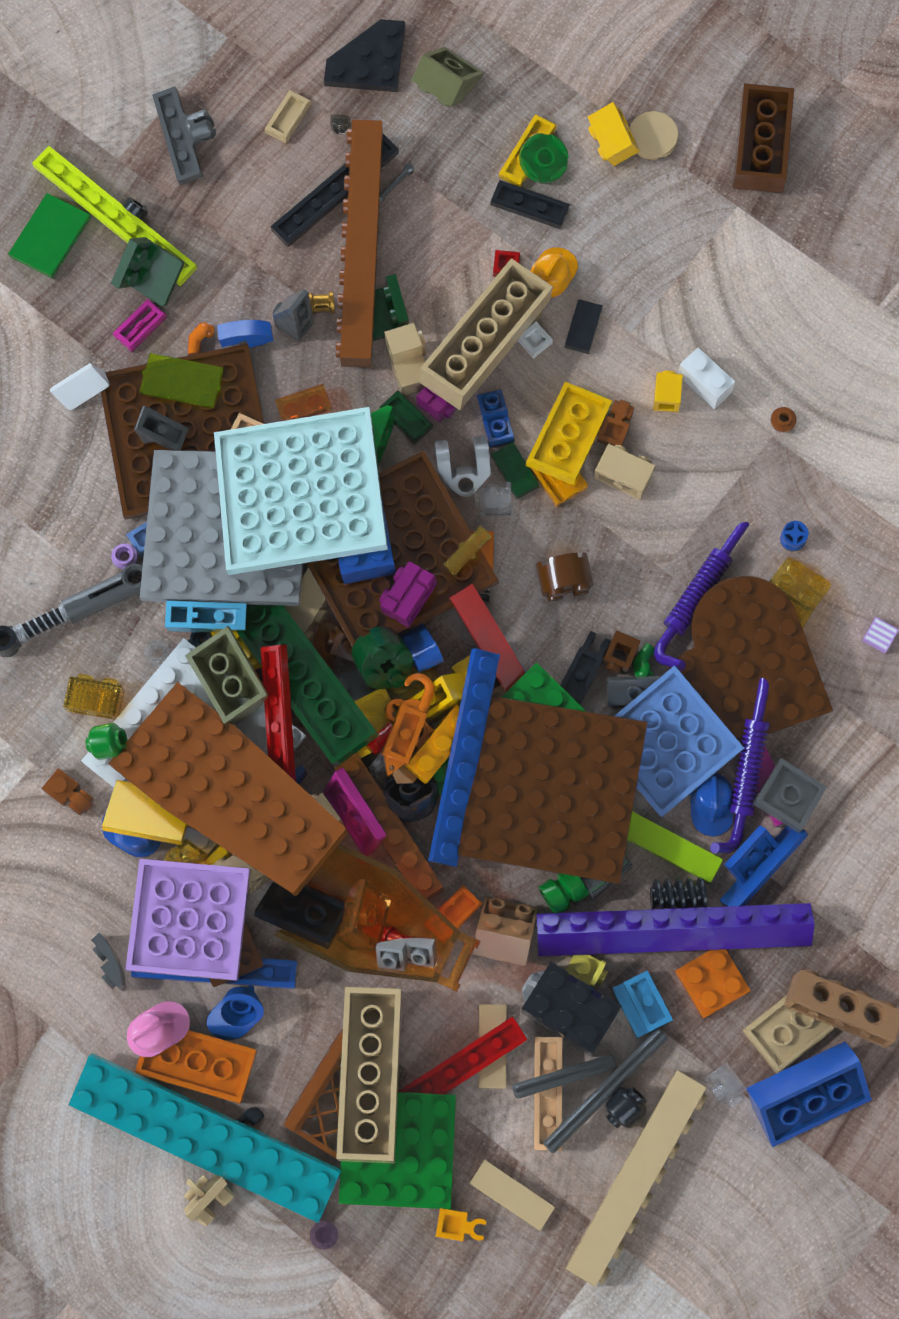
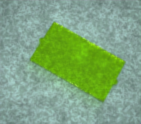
M150 353L146 369L142 371L143 380L139 392L140 394L214 408L217 393L221 390L220 381L223 367Z

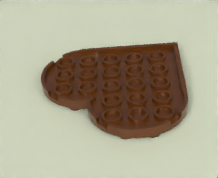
M738 576L719 582L704 594L695 609L692 619L694 648L687 650L677 657V659L683 660L686 663L685 669L680 672L741 744H744L742 740H745L743 734L746 735L743 732L744 729H747V727H744L745 720L753 719L760 678L766 679L769 683L763 721L770 723L769 730L765 731L768 735L833 712L796 610L789 597L779 587L762 578Z

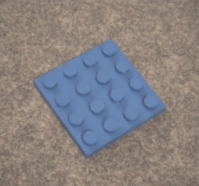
M675 665L614 716L648 723L637 789L660 817L667 814L744 749L742 744Z

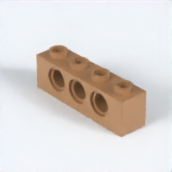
M808 969L800 970L792 978L784 1007L884 1048H887L896 1041L899 1030V1009L893 1003L877 1001L870 998V995L864 991L850 990L845 988L843 983L836 980L828 981L819 977L817 972ZM814 990L822 994L823 1001H819L815 997ZM840 1001L848 1005L849 1012L841 1008ZM866 1011L873 1015L874 1022L867 1019Z

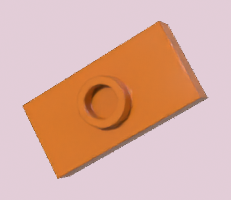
M462 885L425 922V925L445 943L483 903Z

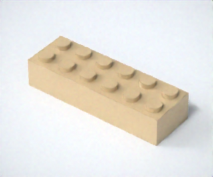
M511 258L422 365L419 383L461 411L550 302L553 286Z
M345 987L336 1157L338 1161L395 1163L402 1010L401 989Z

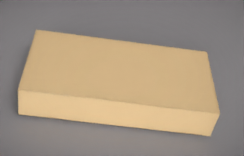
M289 90L265 127V133L287 144L309 110L311 100Z

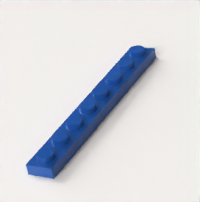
M477 648L471 650L428 861L457 867L459 859L458 849L466 807L479 761L500 654Z

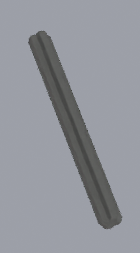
M656 1029L544 1141V1146L551 1153L556 1152L667 1041V1036L660 1029Z

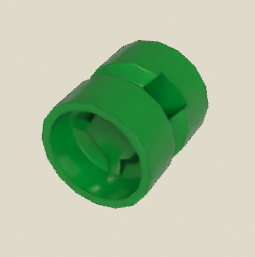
M557 874V880L549 879L538 886L539 892L553 913H563L570 908V902L577 904L589 896L588 890L580 877Z

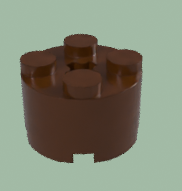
M577 552L548 558L549 564L542 566V561L536 564L542 596L547 597L548 602L561 600L563 595L573 593L574 597L586 595L589 593L588 590L594 585L588 556L585 552L582 553L581 557H578Z

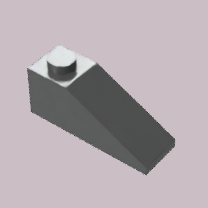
M305 289L288 296L283 303L279 302L273 310L275 326L298 342L314 324L309 292Z

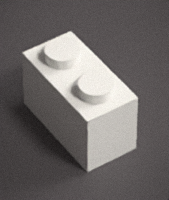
M699 348L694 350L680 364L678 374H683L682 380L714 410L732 393L735 381Z

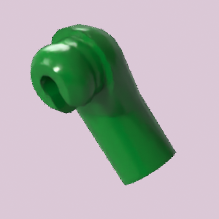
M648 643L644 644L632 661L636 677L654 676L648 661L653 656L655 648Z

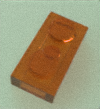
M324 384L275 399L282 421L311 417L332 410Z

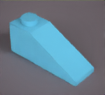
M166 601L165 628L172 632H219L229 626L232 631H245L247 604Z

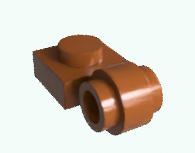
M622 399L614 401L610 415H613L614 418L605 416L597 442L605 445L623 446L630 428V424L624 421L631 420L635 409L634 406H631L630 402Z
M59 768L41 788L62 806L71 801L68 807L80 816L83 812L86 813L92 806L91 802L94 800L82 789L77 793L76 791L80 784Z

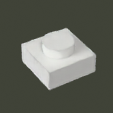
M536 321L523 333L518 342L534 359L553 344V339Z

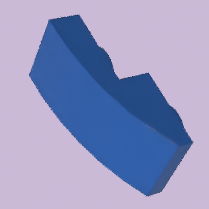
M240 320L217 325L218 338L222 348L237 345L243 341H247L249 348L262 346L274 341L272 326L268 321Z
M502 389L478 394V405L489 447L515 442Z

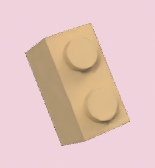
M608 444L595 469L594 479L641 500L654 474L655 465L644 456L636 457L628 453L629 451L620 445L613 446Z

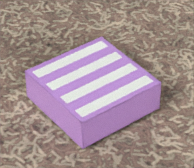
M875 617L862 641L885 654L899 629Z

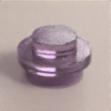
M319 1221V1223H316L311 1228L310 1240L316 1248L326 1250L333 1247L337 1242L338 1231L333 1223Z

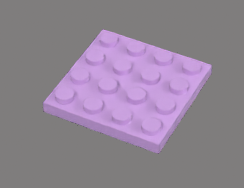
M139 859L126 970L238 981L251 870L249 868Z

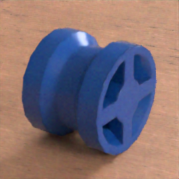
M790 521L784 526L781 533V545L786 550L792 552L802 549L808 539V528L800 521Z

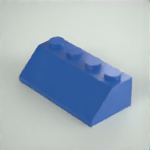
M846 1041L746 1088L752 1108L772 1147L872 1100L861 1062Z

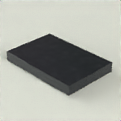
M272 882L255 909L254 916L323 948L329 949L349 915L352 905L307 885L302 888L298 895L294 896L279 884Z

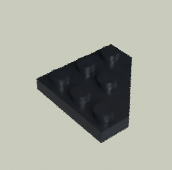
M380 19L327 58L324 86L398 92L405 21Z

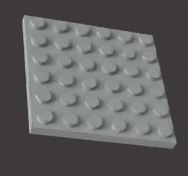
M154 450L140 588L141 601H191L300 606L303 563L228 575L225 562L216 452Z

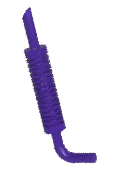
M748 522L739 523L722 548H714L710 552L709 557L706 558V561H704L692 582L689 583L678 603L675 604V607H673L664 620L663 624L667 629L654 649L656 661L661 665L671 668L675 665L679 671L685 669V661L666 654L667 647L676 634L684 635L687 627L692 623L695 609L701 598L709 589L719 583L727 568L732 564L733 560L729 555L749 527Z
M764 678L759 680L753 719L745 720L744 727H747V729L743 731L746 733V735L743 734L745 740H742L744 749L740 752L742 756H739L741 761H738V764L740 766H737L739 772L737 771L736 775L739 776L735 777L737 782L734 785L737 787H734L733 790L736 793L732 794L735 798L731 800L734 803L730 805V812L736 813L733 832L728 842H714L711 844L710 850L713 853L730 854L735 852L744 836L746 816L754 815L755 807H752V805H754L753 800L756 799L754 795L758 793L755 789H758V786H756V784H759L757 779H760L758 773H761V770H759V768H762L760 763H763L761 757H764V754H762V752H765L763 747H766L764 741H767V738L764 737L768 736V733H765V731L769 730L770 724L763 721L769 691V683Z

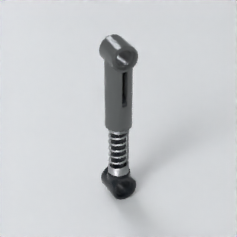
M135 563L129 564L121 573L61 600L62 604L58 605V608H52L50 612L45 611L44 615L39 614L37 618L32 617V620L29 622L25 620V623L22 625L21 623L13 627L12 625H1L0 640L3 637H10V642L6 646H0V656L11 657L15 655L19 648L22 647V644L28 642V639L32 640L34 636L39 637V634H45L46 630L52 631L53 627L58 628L61 623L63 625L68 622L74 624L133 595L140 596L141 582L131 584L130 581L136 575L142 576L143 566Z

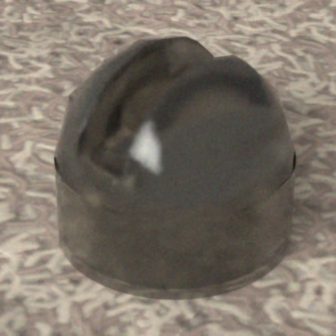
M341 114L331 115V130L335 134H345L350 127V117Z

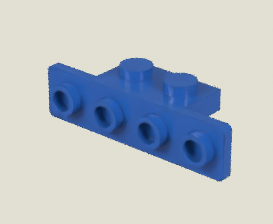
M759 825L724 864L737 881L722 896L720 902L724 906H745L808 836L806 830L803 829L798 833L786 826L774 839L766 828Z

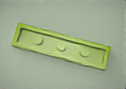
M632 811L627 841L697 878L702 877L704 882L711 884L723 859Z

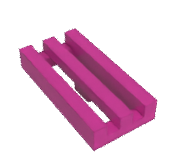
M147 299L112 334L114 338L119 340L132 353L167 316ZM151 308L152 310L124 337L123 334Z

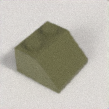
M442 47L422 55L411 81L416 83L421 91L431 93L437 97L438 102L442 105L451 107L465 99L482 78L484 72L448 48Z

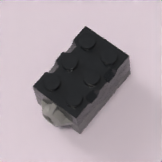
M553 962L549 963L546 970L531 973L521 989L525 1003L521 1009L522 1014L555 1035L562 1037L563 1040L590 1057L595 1052L622 1007Z

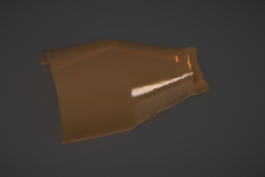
M340 843L312 876L307 885L352 905L349 915L329 949L283 929L276 931L274 935L348 972L436 982L455 992H458L461 985L459 981L474 948L478 949L481 942L461 932L397 870ZM372 920L387 928L393 926L398 932L412 938L435 939L437 954L435 967L407 964L405 971L378 968L376 945L381 941L364 933L363 929L366 923ZM458 940L464 942V946L449 978H446L442 974L449 963Z

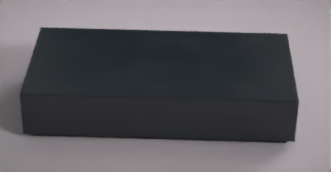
M578 299L564 348L585 354L590 353L603 305Z

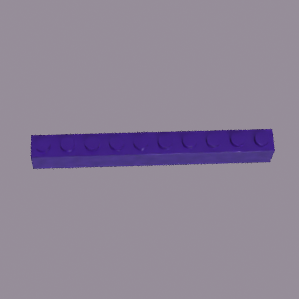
M811 903L536 914L538 956L812 946L815 924Z

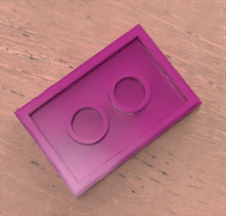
M344 768L335 771L323 793L341 818L360 852L366 858L376 851L386 837V833Z

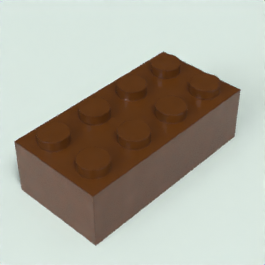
M744 83L740 103L733 188L783 193L787 180L794 88Z

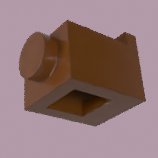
M616 630L602 662L607 665L606 670L620 675L621 671L627 673L641 640ZM621 652L624 655V659L619 660L615 658L614 654Z

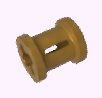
M329 291L328 294L313 295L312 292L309 293L313 315L318 312L335 314L333 291Z

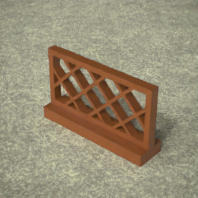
M343 1029L337 1034L282 1123L283 1126L334 1158L337 1157V1152L327 1146L325 1135L338 1132V1128L324 1132L321 1115L337 1112L339 1117L336 1091H339L340 1087L335 1088L333 1075L336 1071L341 1070L339 1065L342 1058ZM330 1081L331 1089L325 1090ZM332 1092L336 1108L320 1112L318 1099L321 1095ZM315 1106L316 1113L310 1114L313 1107ZM318 1117L321 1133L308 1135L300 1130L306 1119ZM322 1136L323 1143L316 1140L315 1137Z

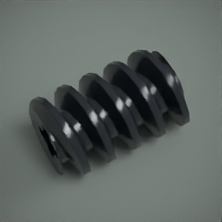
M690 877L686 878L684 885L680 878H676L673 886L669 878L664 879L663 886H661L658 879H654L650 887L651 909H655L656 906H659L660 909H666L667 905H670L671 909L677 908L678 905H681L682 908H688L689 904L693 908H699V904L707 907V891L702 877L697 878L695 885Z

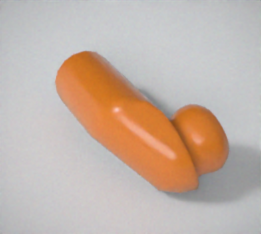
M207 322L199 323L189 334L188 355L201 353V341L204 337L211 338L214 335L215 328L213 325Z

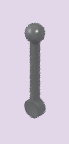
M406 164L404 171L382 193L380 192V202L385 200V196L406 175L413 174V165Z

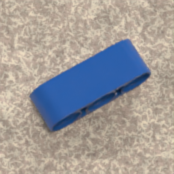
M424 624L400 635L412 653L413 665L419 673L444 662L436 642Z

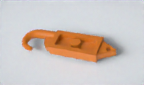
M412 674L404 682L405 686H409L415 680L421 681L424 684L425 690L421 700L408 699L400 705L381 754L385 759L387 776L391 775L402 765L409 763L427 717L435 688L432 680L425 674Z

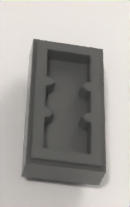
M660 676L607 678L608 706L628 705L657 681Z

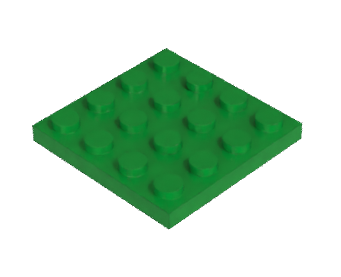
M398 1092L395 1163L341 1161L340 1170L342 1171L340 1173L338 1204L442 1208L451 1210L456 1095Z

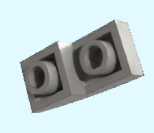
M404 938L384 941L376 945L378 968L405 971L407 964L434 968L437 962L435 939Z

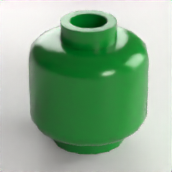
M108 723L92 727L85 740L87 751L92 753L96 759L104 760L117 757L122 753V749L126 748L125 743L128 739L123 728H120L115 723Z

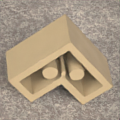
M411 323L384 332L386 351L401 393L407 396L422 391L425 386L419 383L420 368L425 363L423 356L426 355L424 347L426 343L422 331H417L415 324Z

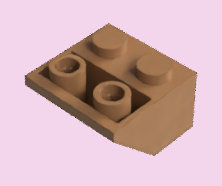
M485 896L472 954L526 966L538 908Z

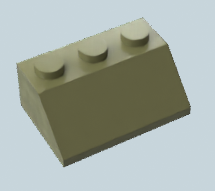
M229 626L185 655L224 724L230 722L232 724L240 723L256 712L269 695Z

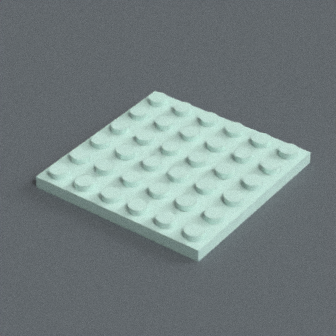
M369 407L214 432L225 562L228 575L388 550L372 418Z

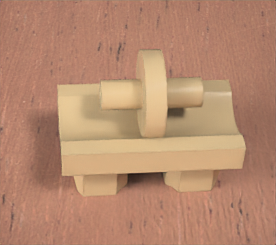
M203 1175L196 1183L189 1178L186 1184L190 1187V1190L184 1197L190 1203L183 1211L192 1222L196 1220L202 1225L208 1226L216 1214L207 1205L215 1198L220 1204L225 1206L232 1200L234 1195L222 1176L215 1175L209 1181Z

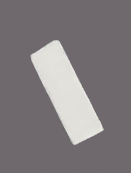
M89 363L53 386L50 391L68 410H73L108 388L110 383L103 369Z

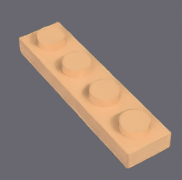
M535 1037L534 1078L561 1070L562 1037ZM562 1086L534 1094V1150L549 1151L543 1143L562 1124Z

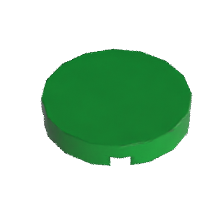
M537 133L529 137L521 147L519 154L520 166L524 174L532 181L540 184L552 183L558 180L568 167V150L564 143L552 134Z

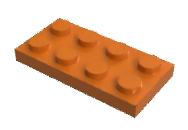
M188 1030L183 1039L153 1057L140 1056L135 1073L241 1104L258 1050Z

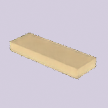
M479 1004V1038L507 1020V1005ZM506 1055L479 1072L478 1089H506Z
M484 1160L469 1183L539 1231H541L555 1208L486 1160Z

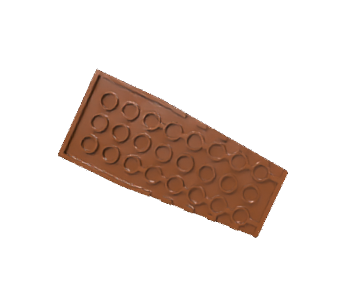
M179 682L173 686L125 743L126 748L122 749V753L117 757H113L108 763L115 771L168 813L192 829L200 832L233 856L238 857L256 871L267 876L294 896L298 895L348 834V830L235 725L231 722L224 724L218 712Z

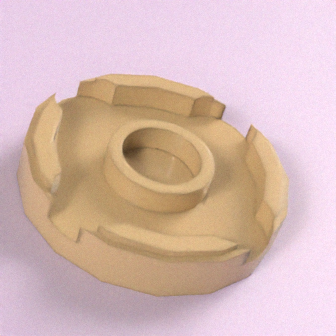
M657 111L645 112L637 116L631 123L630 130L640 150L637 153L640 157L658 160L660 157L670 155L676 148L678 140L677 125L665 113Z

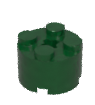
M385 626L374 627L364 637L361 635L353 645L352 658L366 684L376 689L399 688L403 686L411 672L413 656L401 636L394 629Z

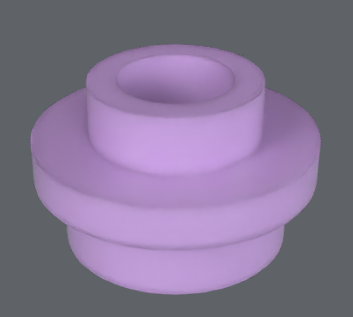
M120 544L113 549L111 559L117 568L124 570L129 564H136L138 554L132 545ZM123 554H129V559L126 561H122L120 558Z

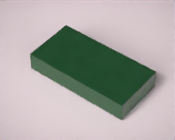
M399 390L379 406L380 408L387 405L393 407L395 425L414 444L433 429V424Z
M514 442L491 454V458L516 500L539 488L537 480L529 467L526 466V462Z

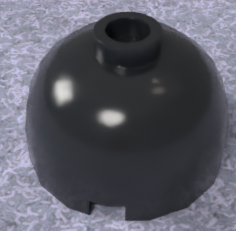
M394 776L386 782V790L383 793L389 809L401 821H419L428 817L434 811L438 803V788L433 776L425 784L419 778L413 783H396Z

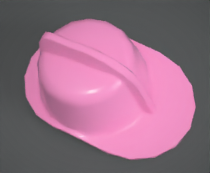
M165 1001L153 1006L130 1023L127 1030L129 1047L135 1054L142 1057H153L160 1054L186 1036L190 1026L188 1012L182 1005L176 1002Z

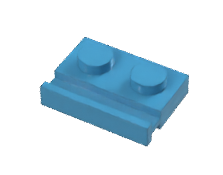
M648 970L612 988L636 1038L673 1021Z

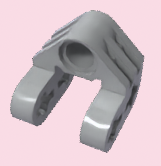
M486 436L473 437L476 468L471 466L455 468L453 471H451L448 441H434L438 476L441 481L462 497L472 496L491 475ZM462 478L472 480L468 486H461L458 483Z

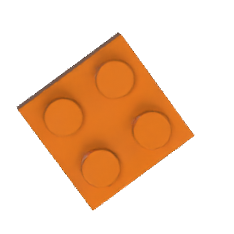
M726 949L710 950L674 971L702 1019L751 991Z

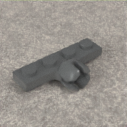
M175 86L153 94L152 96L178 183L183 185L204 177L197 156L196 146L216 136V128L213 129L214 122L212 117L204 109L190 115H185L178 89Z

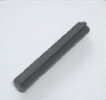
M610 1054L512 1085L514 1096L517 1099L613 1070L616 1068L615 1058Z

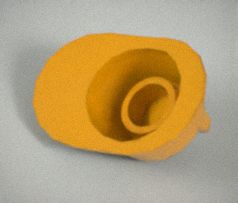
M552 247L545 250L539 256L530 271L553 286L551 298H554L566 290L576 275L578 261L570 251L561 247Z

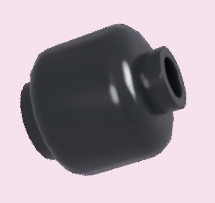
M620 1087L605 1103V1108L609 1113L606 1118L616 1128L620 1126L632 1128L645 1115V1103L647 1101L634 1087Z

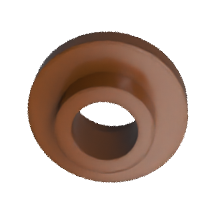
M787 407L777 408L773 411L770 418L772 427L776 431L783 433L791 431L797 421L794 411ZM786 416L788 421L782 422L779 417Z

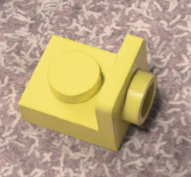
M573 955L566 969L569 974L582 980L593 989L596 983L600 986L602 985L608 973V970L604 969L607 962L599 961L590 955Z

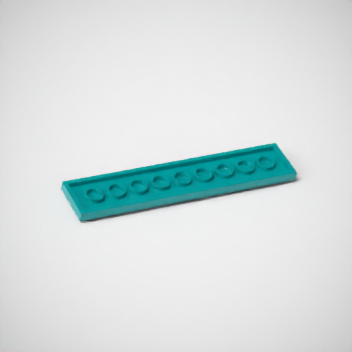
M94 1053L88 1056L68 1104L79 1111L219 1177L222 1176L238 1186L317 1223L320 1222L342 1171L329 1163Z

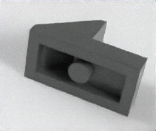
M143 406L134 430L145 444L155 442L169 450L181 451L189 428L147 406Z

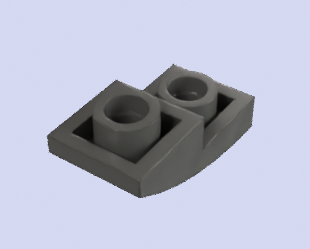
M98 933L91 941L96 945L92 949L102 961L108 959L100 967L105 973L102 978L112 989L117 986V988L123 991L126 988V982L120 961L106 938Z

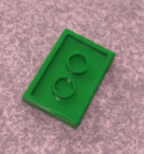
M46 193L9 251V257L53 279L91 219L90 214Z

